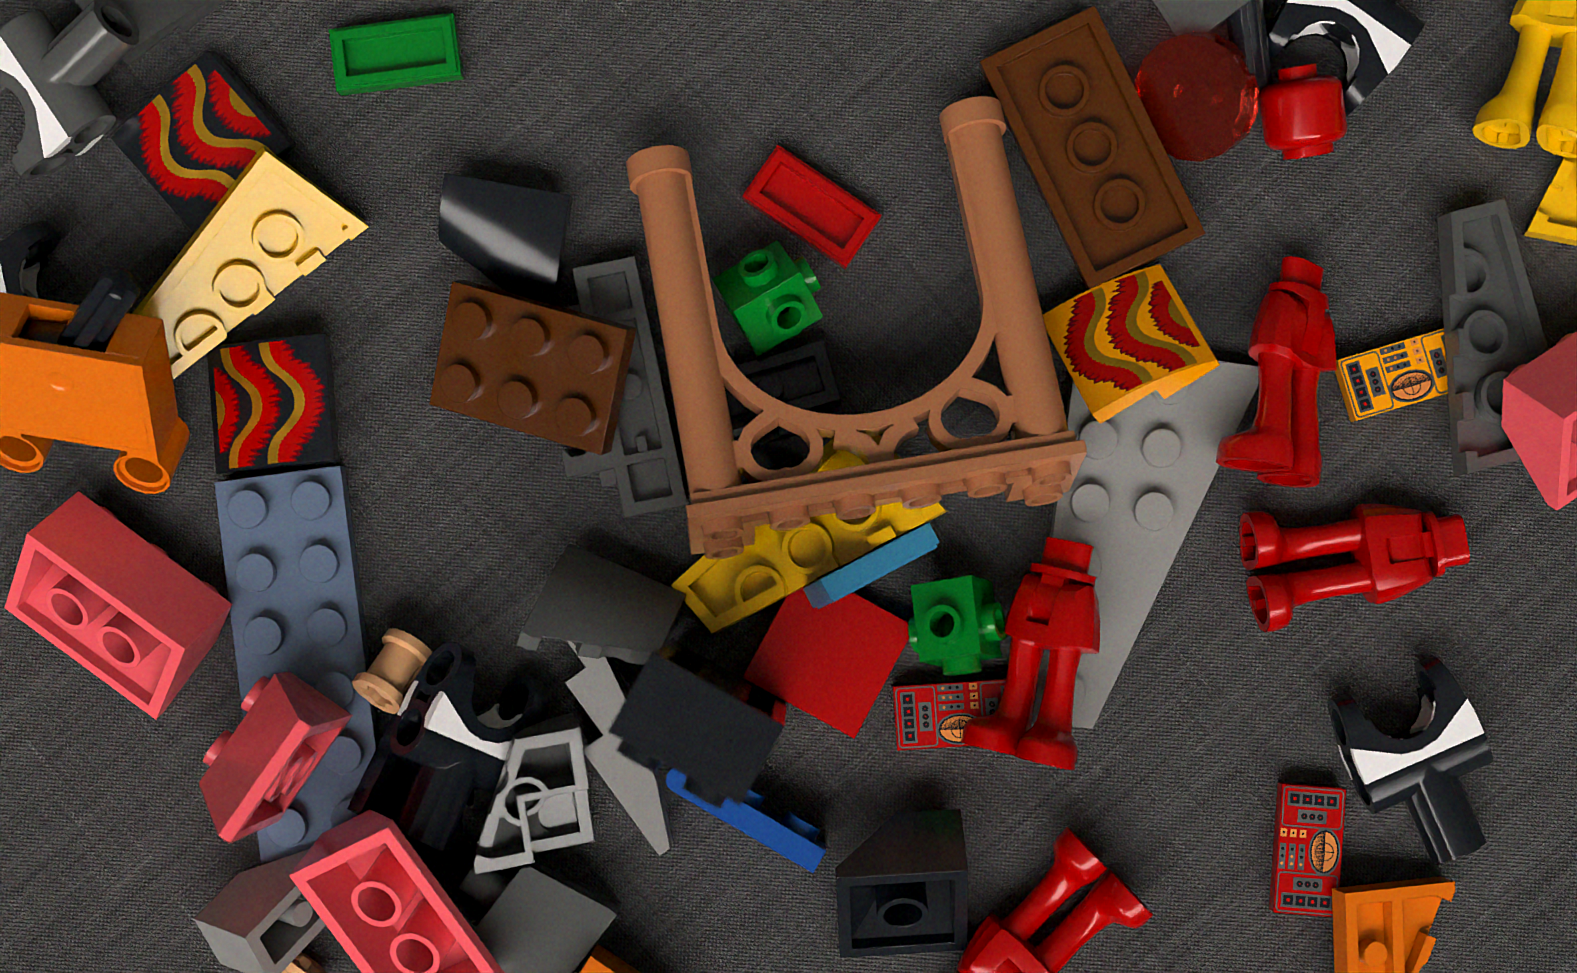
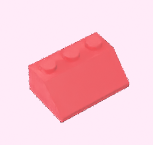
M1577 332L1565 335L1554 347L1528 364L1516 367L1508 377L1503 379L1501 427L1545 502L1556 511L1577 498Z
M78 491L27 533L4 608L156 720L164 713L217 641L232 603L222 597L212 585L205 581H200L169 558L162 548L147 542L120 522L110 510L98 506Z
M368 810L323 832L289 875L361 973H505L395 822L375 811Z

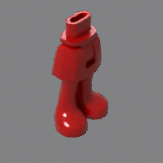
M1294 256L1282 258L1279 282L1269 284L1268 294L1265 295L1259 305L1248 349L1249 355L1258 362L1259 396L1254 422L1248 430L1222 437L1218 444L1216 463L1220 466L1235 470L1257 472L1256 479L1262 482L1294 488L1315 487L1320 483L1323 461L1319 445L1317 387L1320 372L1337 371L1333 323L1330 314L1325 312V309L1329 310V298L1325 293L1321 292L1324 269L1304 258Z
M1359 504L1351 510L1349 520L1318 526L1282 528L1278 526L1271 514L1263 511L1246 512L1240 518V555L1242 564L1247 570L1266 568L1288 561L1347 551L1351 553L1352 563L1299 572L1269 573L1247 578L1246 590L1254 618L1260 630L1264 633L1278 631L1288 626L1292 619L1293 609L1296 606L1329 597L1362 593L1368 602L1381 604L1397 599L1433 580V577L1443 576L1447 567L1465 565L1470 561L1465 524L1460 514L1436 517L1432 511L1421 512V510L1386 504Z
M1046 537L1041 563H1031L1030 567L1031 572L1038 573L1041 576L1030 573L1024 576L1006 616L1004 631L1007 635L1011 636L1007 677L998 708L991 715L969 719L964 726L961 743L1015 755V757L1048 766L1075 771L1078 749L1072 735L1076 674L1081 655L1097 654L1100 647L1099 601L1094 589L1096 577L1088 575L1094 546ZM1045 650H1049V662L1042 702L1037 720L1032 726L1040 666Z
M1066 827L1052 844L1054 862L1042 880L1003 920L991 913L984 919L966 947L954 973H1058L1087 941L1106 926L1117 923L1137 929L1143 926L1153 916V913L1111 869L1102 875L1108 869L1105 863L1069 827ZM1102 875L1085 898L1041 943L1035 947L1028 940L1079 888L1092 883Z

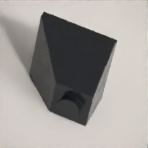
M924 809L917 812L895 813L835 868L840 958L961 951L966 949L968 928V864L961 809Z

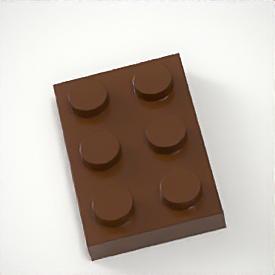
M467 280L452 281L429 405L598 455L607 454L612 450L637 328Z

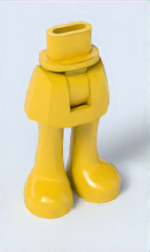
M1518 0L1509 22L1520 34L1512 66L1500 93L1480 108L1475 118L1472 132L1476 138L1490 146L1507 149L1525 147L1530 141L1533 129L1536 96L1549 47L1562 48L1551 89L1540 115L1536 137L1537 142L1544 150L1562 157L1577 158V0Z

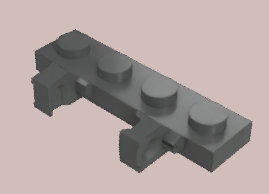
M635 256L573 268L579 304L565 308L637 329L612 450L604 455L588 451L562 452L561 456L566 478L571 480L599 474L602 488L618 485L625 519L684 507L687 505Z

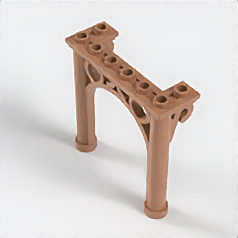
M988 96L962 99L947 106L939 115L981 308L980 326L976 340L958 368L938 386L910 402L873 413L835 415L804 410L768 395L742 374L728 355L718 327L692 185L693 174L688 151L679 146L659 145L642 149L628 158L626 168L630 190L638 195L691 499V505H686L691 555L705 553V557L708 559L730 558L741 554L744 551V546L755 544V526L770 524L773 530H791L807 525L810 522V517L836 513L838 519H857L874 513L876 506L902 502L904 508L916 509L938 503L942 500L941 495L967 491L969 497L982 498L1004 491L1006 502L1024 499L1027 506H1040L1056 502L1063 497L1064 492H1069L1087 454L1085 440L1076 441L1074 430L1069 431L1002 139V135L1006 131V123L1002 106L998 99ZM993 342H995L1006 395L997 386L975 378L981 370ZM725 387L741 404L758 415L743 428L739 439L735 441ZM957 397L987 405L994 412L997 419V427L991 433L984 436H973L969 439L957 438L944 429L941 422V414ZM928 418L926 433L931 444L939 452L894 460L897 448L905 440L917 436L919 429L917 423ZM778 426L800 436L806 442L809 449L807 458L800 465L792 468L784 467L779 470H768L761 467L751 454L754 444ZM1009 431H1011L1012 440L1006 441ZM883 435L880 440L879 446L871 438L874 436ZM822 438L834 439L833 450H846L856 455L865 465L818 472L823 458ZM741 475L751 484L742 485Z

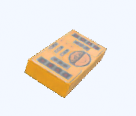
M1444 328L1336 360L1337 371H1335L1350 422L1448 393Z

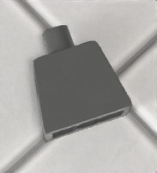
M534 858V863L523 865L513 880L500 870L475 875L474 868H472L458 887L488 910L474 929V932L505 973H573L617 916L622 906L609 896L537 858Z

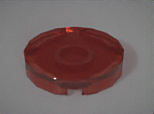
M1191 31L1160 42L1144 58L1135 79V89L1166 153L1179 160L1201 162L1227 153L1232 147L1237 146L1248 136L1258 114L1259 86L1254 72L1249 73L1247 65L1242 60L1246 57L1234 43L1215 33Z

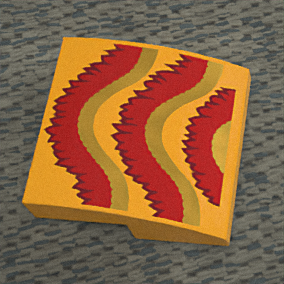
M1160 264L1102 283L1043 314L1045 328L1090 413L1100 424L1155 390L1166 399L1220 366L1180 295Z

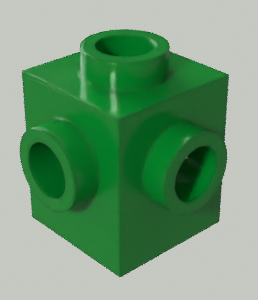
M777 240L761 250L749 253L741 262L712 278L735 323L757 356L784 340L798 335L804 328L823 318L812 296L814 292L821 289L812 269L802 255L792 261Z
M968 575L910 585L914 615L910 616L908 621V635L914 652L919 654V662L942 666L943 675L950 676L982 671L981 660L1002 657L1000 641L1004 640L1006 636L1004 631L1005 616L1001 605L994 600L992 581Z

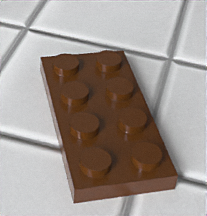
M1095 5L979 62V68L993 97L1001 103L1007 126L1087 290L1120 277L1206 234Z

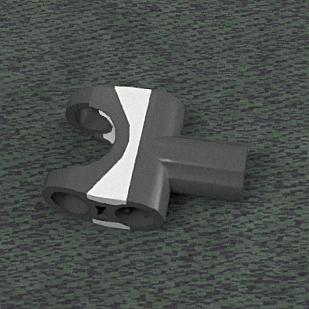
M93 0L60 33L57 32L46 14L39 10L19 15L0 29V96L10 90L19 99L24 110L25 128L23 137L17 144L16 148L18 151L11 161L22 179L38 178L62 168L88 151L115 124L116 118L94 85L139 43L138 36L140 32L130 15L111 0Z

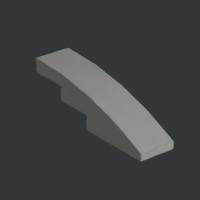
M567 641L571 648L574 650V652L577 654L575 648L576 646L572 642ZM578 656L586 668L565 683L603 734L602 737L583 750L584 754L660 856L670 849L673 843V836L658 768L656 772H653L621 755L616 749L622 739L608 732L629 692L612 657L605 656L596 659Z

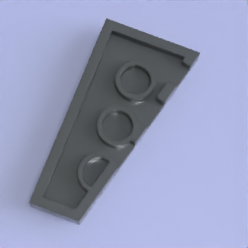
M1505 199L1453 211L1437 218L1453 477L1520 459L1501 427L1503 379L1508 377L1516 367L1528 364L1549 350Z

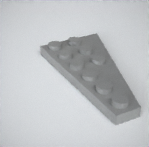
M1218 361L1220 366L1166 399L1155 390L1101 424L1090 413L1072 377H1070L1066 420L1069 431L1074 430L1076 441L1085 440L1087 454L1069 492H1064L1063 497L1054 502L1050 537L1094 546L1088 575L1096 577L1094 589L1097 593L1100 613L1099 653L1082 654L1076 674L1072 727L1093 729L1220 466L1216 463L1218 444L1222 437L1235 434L1259 385L1258 366ZM1045 650L1040 666L1032 718L1034 722L1037 720L1042 702L1049 662V650Z

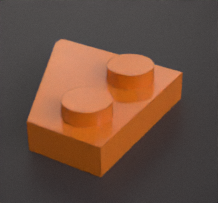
M1439 876L1332 888L1334 973H1419L1422 966L1428 962L1436 938L1428 935L1441 900L1452 901L1455 893V881Z

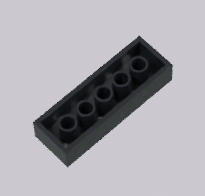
M676 641L651 653L608 732L622 739L616 750L634 763L656 772L658 766L663 762L686 775L687 778L682 788L700 800L720 809L726 798L741 806L785 727L787 703Z

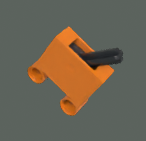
M123 268L117 273L108 270L104 271L80 305L0 292V465L19 473L38 471L43 466L54 441L61 440L120 450L114 462L113 471L124 485L135 491L145 494H157L164 492L170 486L188 444L190 431L187 424L178 416L163 319L127 313L140 293V288L131 281L133 276L131 272Z

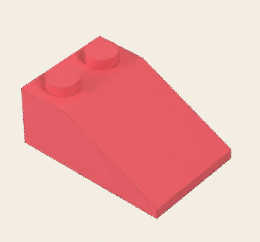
M290 671L276 673L271 680L266 676L261 677L248 692L241 704V708L247 714L234 733L228 730L221 733L204 756L203 762L210 767L199 781V786L218 836L228 843H232L279 822L353 716Z

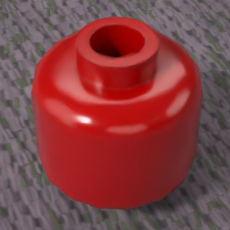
M1316 63L1277 69L1279 82L1267 85L1259 93L1263 135L1266 145L1273 150H1282L1283 160L1312 157L1334 152L1333 142L1343 138L1347 132L1341 81L1332 75H1318Z

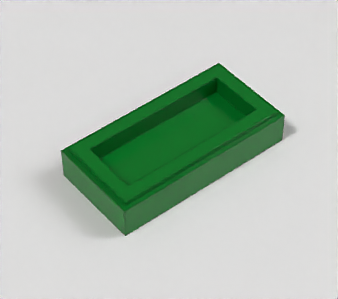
M453 13L328 29L336 92L340 96L464 80L457 19Z

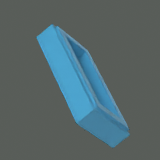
M927 523L814 581L809 586L803 588L812 608L817 607L820 609L937 548L936 544L940 542L930 523Z

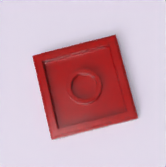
M803 588L786 596L742 678L855 739L909 639L908 622L853 592L820 609L817 607L812 608Z

